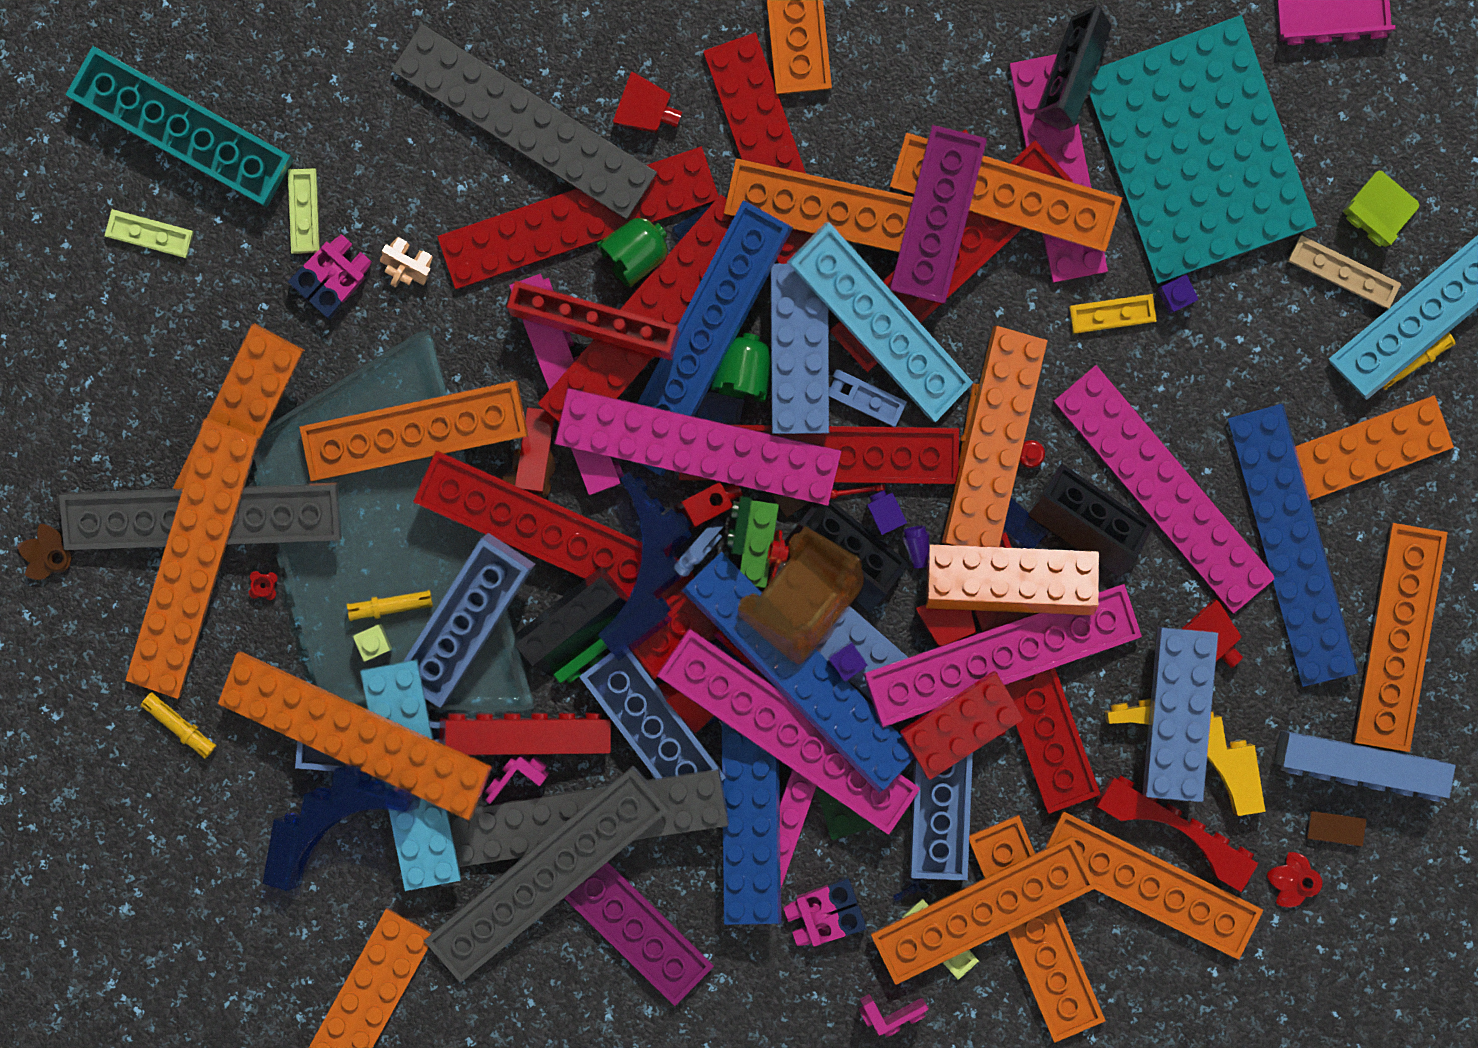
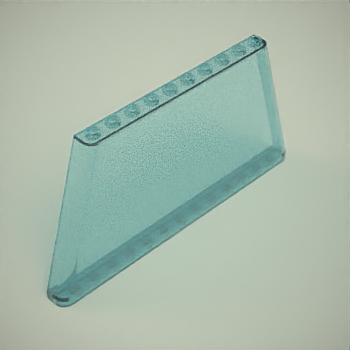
M429 329L417 332L268 425L253 457L258 470L254 472L257 486L338 483L342 539L335 541L279 542L280 552H277L276 556L280 569L285 568L288 579L284 580L287 595H292L295 606H292L291 610L295 622H300L303 633H299V639L303 650L308 649L310 660H307L306 663L310 676H315L319 688L365 709H368L361 670L400 663L405 660L477 544L486 534L413 502L433 456L310 481L299 426L448 395ZM464 450L446 453V455L468 464ZM427 590L431 592L433 603L431 608L427 607L380 615L381 618L379 619L368 617L349 621L348 603L370 601L371 597L382 599ZM508 608L448 702L439 708L425 698L427 710L525 711L535 708L520 651L515 646V632ZM382 624L392 650L364 662L353 636Z

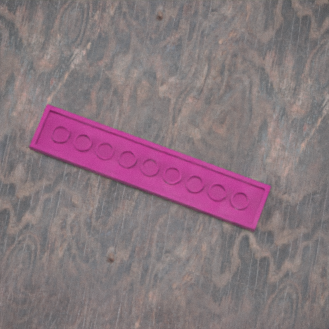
M1097 365L1053 401L1232 614L1274 580L1273 573Z
M567 388L555 444L823 505L829 504L841 455L840 450L571 388Z
M1121 584L1098 592V608L1094 615L1037 613L865 672L863 675L879 723L884 727L937 708L993 671L998 674L1005 685L1141 638L1142 635L1125 584Z
M690 629L687 630L657 674L658 677L888 835L921 789L899 774L881 793H878L779 690Z

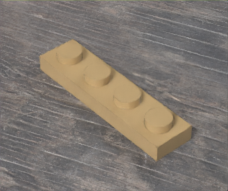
M1302 235L1299 236L1287 260L1385 309L1390 308L1401 286V283Z

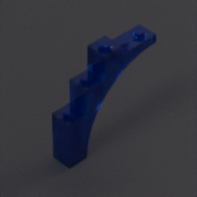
M630 472L623 476L621 481L631 495L639 515L643 538L642 561L637 582L627 603L616 618L598 634L618 661L672 621L668 614L672 609L662 596L659 599H656V597L682 578L674 567L677 560L672 554L668 557L666 555L692 536L688 529L691 523L682 512L677 515L672 508L662 515L666 511L656 497L652 500L645 493L649 489L640 476L634 479Z
M346 764L334 770L331 790L316 788L315 791L304 794L300 815L285 813V816L273 820L262 884L285 891L299 887L306 864L314 848L327 831L343 818L355 812L369 809L409 812L419 808L420 797L411 795L409 790L401 788L391 789L387 788L384 782L371 781L372 775L362 771L361 767Z

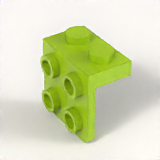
M1377 171L1345 207L1343 212L1347 215L1346 218L1352 225L1357 228L1361 227L1369 234L1368 238L1378 246L1387 247L1398 237L1396 234L1417 211L1419 202L1383 171Z

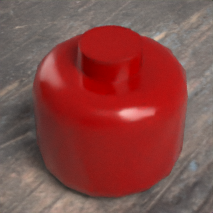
M1025 441L1019 463L1027 468L1041 465L1045 458L1044 447L1038 441Z

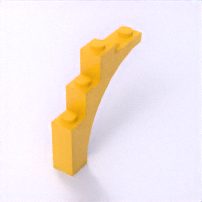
M1151 699L1138 701L1139 706L1128 707L1127 703L1111 705V711H1105L1106 723H1139L1149 725ZM1211 711L1207 759L1219 773L1229 793L1234 814L1242 816L1266 812L1255 745L1247 744L1246 740H1237L1230 742V747H1227L1222 717L1219 715L1214 716V712Z

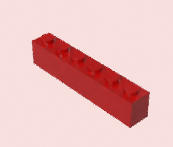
M518 281L514 283L507 305L511 316L671 361L680 336L678 326Z
M596 712L586 713L585 718H575V713H558V718H548V713H531V718H520V713H504V718H493L492 713H476V718H465V714L450 713L448 714V719H440L439 743L465 755L610 753L611 720L602 718V713Z

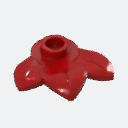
M779 529L774 533V540L771 541L768 549L767 562L770 563L771 567L768 584L774 581L778 567L781 562L785 563L788 557L789 547L785 546V541L782 539V530Z
M1288 852L1287 865L1271 869L1267 872V877L1273 886L1281 890L1276 900L1277 905L1295 907L1300 905L1306 897L1317 895L1322 889L1323 880L1317 871L1311 869L1310 863L1304 855ZM1305 878L1312 879V888L1304 886L1303 881Z

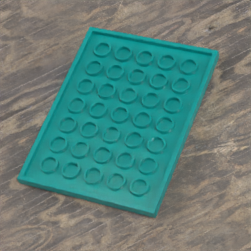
M1242 15L1101 66L1097 74L1093 76L1090 84L1092 87L1090 97L1157 284L1317 226Z

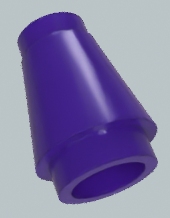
M914 526L904 529L902 540L913 563V568L927 567L929 532H926L925 526Z

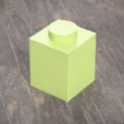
M382 624L353 636L364 662L392 650Z

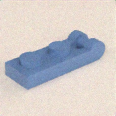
M835 370L832 376L834 381L831 387H829L830 398L896 427L907 401L843 371ZM844 383L852 386L848 395L841 393Z
M718 517L675 564V570L681 576H688L693 570V565L698 564L722 537L718 532L725 524Z

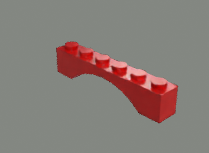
M1120 775L1118 779L1112 776L1109 778L1101 795L1096 800L1095 806L1120 821L1132 819L1154 820L1179 829L1189 836L1201 849L1215 877L1238 891H1243L1259 864L1252 860L1253 853L1241 846L1238 850L1228 846L1230 840L1215 832L1214 836L1204 831L1206 825L1194 818H1191L1190 822L1180 817L1182 811L1170 804H1167L1166 808L1156 803L1158 798L1146 797L1132 789L1135 783Z

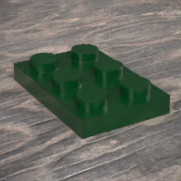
M739 497V502H733L731 518L736 519L735 530L729 529L727 546L732 547L731 553L744 554L752 498Z
M816 786L832 840L876 827L829 793ZM909 806L900 819L912 816Z

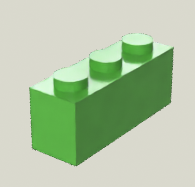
M751 501L740 571L754 586L766 588L770 565L767 562V555L770 543L774 539L779 505Z

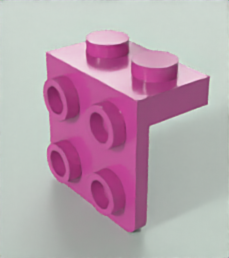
M514 754L502 769L506 772V775L502 780L497 776L485 791L489 795L485 801L490 804L517 769L540 786L549 774L545 770L548 765L536 756L531 759L526 754H521L520 757Z
M870 994L860 999L863 1006L858 1008L867 1026L874 1025L878 1035L885 1034L886 1037L898 1032L901 1029L899 1025L907 1021L915 1023L926 1016L924 1012L928 1010L925 1001L921 998L882 1018Z

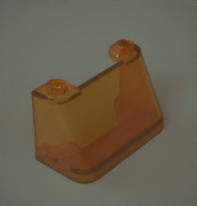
M806 526L799 534L796 533L789 542L791 558L760 596L755 593L749 596L746 595L738 606L740 618L796 664H801L808 658L858 595L864 580L860 558Z

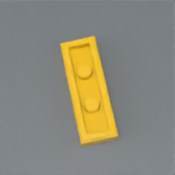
M1153 294L1069 306L1073 334L1156 322Z

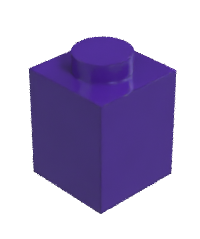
M1187 274L1157 289L1169 314L1199 300Z
M885 490L869 497L871 503L866 506L880 535L907 523L893 492L886 494Z
M851 641L828 656V659L844 681H847L868 666Z

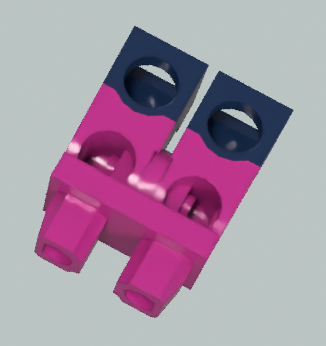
M342 234L330 244L326 241L321 249L287 281L329 320L366 279L364 274L372 264V261L362 252L351 263L343 257L353 244Z
M849 876L840 878L838 881L811 890L805 894L798 895L795 901L784 906L788 922L803 917L806 925L792 931L797 946L812 943L814 947L821 943L867 929Z

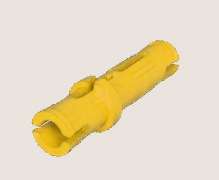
M1450 332L1382 388L1384 390L1388 389L1427 362L1432 363L1436 360V356L1454 346L1456 342Z
M427 590L382 599L371 597L370 601L348 603L349 621L368 617L379 619L381 618L380 615L427 607L431 608L433 607L431 592Z
M153 692L141 703L140 706L180 738L182 744H188L204 759L216 747L215 743L198 731L199 727L195 724L191 725Z

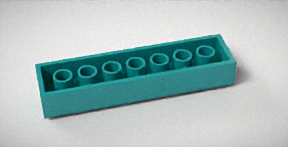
M92 46L65 94L77 103L266 208L294 160L285 152Z

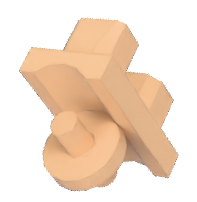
M399 237L390 246L385 245L380 262L387 265L385 273L393 276L391 285L396 287L400 281L410 285L412 280L424 286L429 276L432 255L419 251L415 259L406 256L405 254L410 245Z

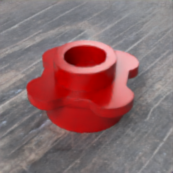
M258 571L252 572L250 575V580L252 581L251 589L249 590L250 597L253 599L258 597H266L268 600L274 599L277 594L274 590L275 582L278 580L277 575L273 572L268 574H260ZM261 583H265L266 587L261 588Z

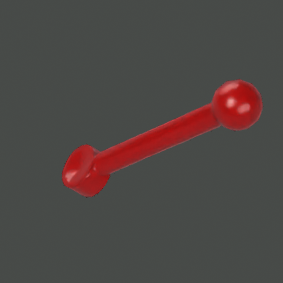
M885 484L838 491L832 489L830 499L834 500L838 496L885 490Z

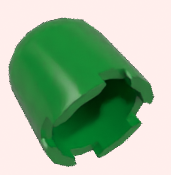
M635 218L598 242L597 247L604 259L609 256L615 266L611 270L626 287L629 286L630 288L666 259L668 247L664 239L668 236L659 223L653 225L647 219Z
M744 333L743 337H736L715 375L711 389H719L718 394L738 400H744L746 395L755 397L754 402H765L771 375V349L766 344L760 342V337L757 335Z

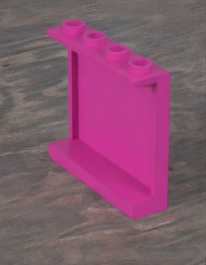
M1276 0L1279 41H1287L1288 45L1304 44V39H1315V43L1332 42V37H1343V41L1359 40L1360 35L1370 34L1371 39H1381L1388 37L1387 33L1395 30V25H1391L1390 0Z

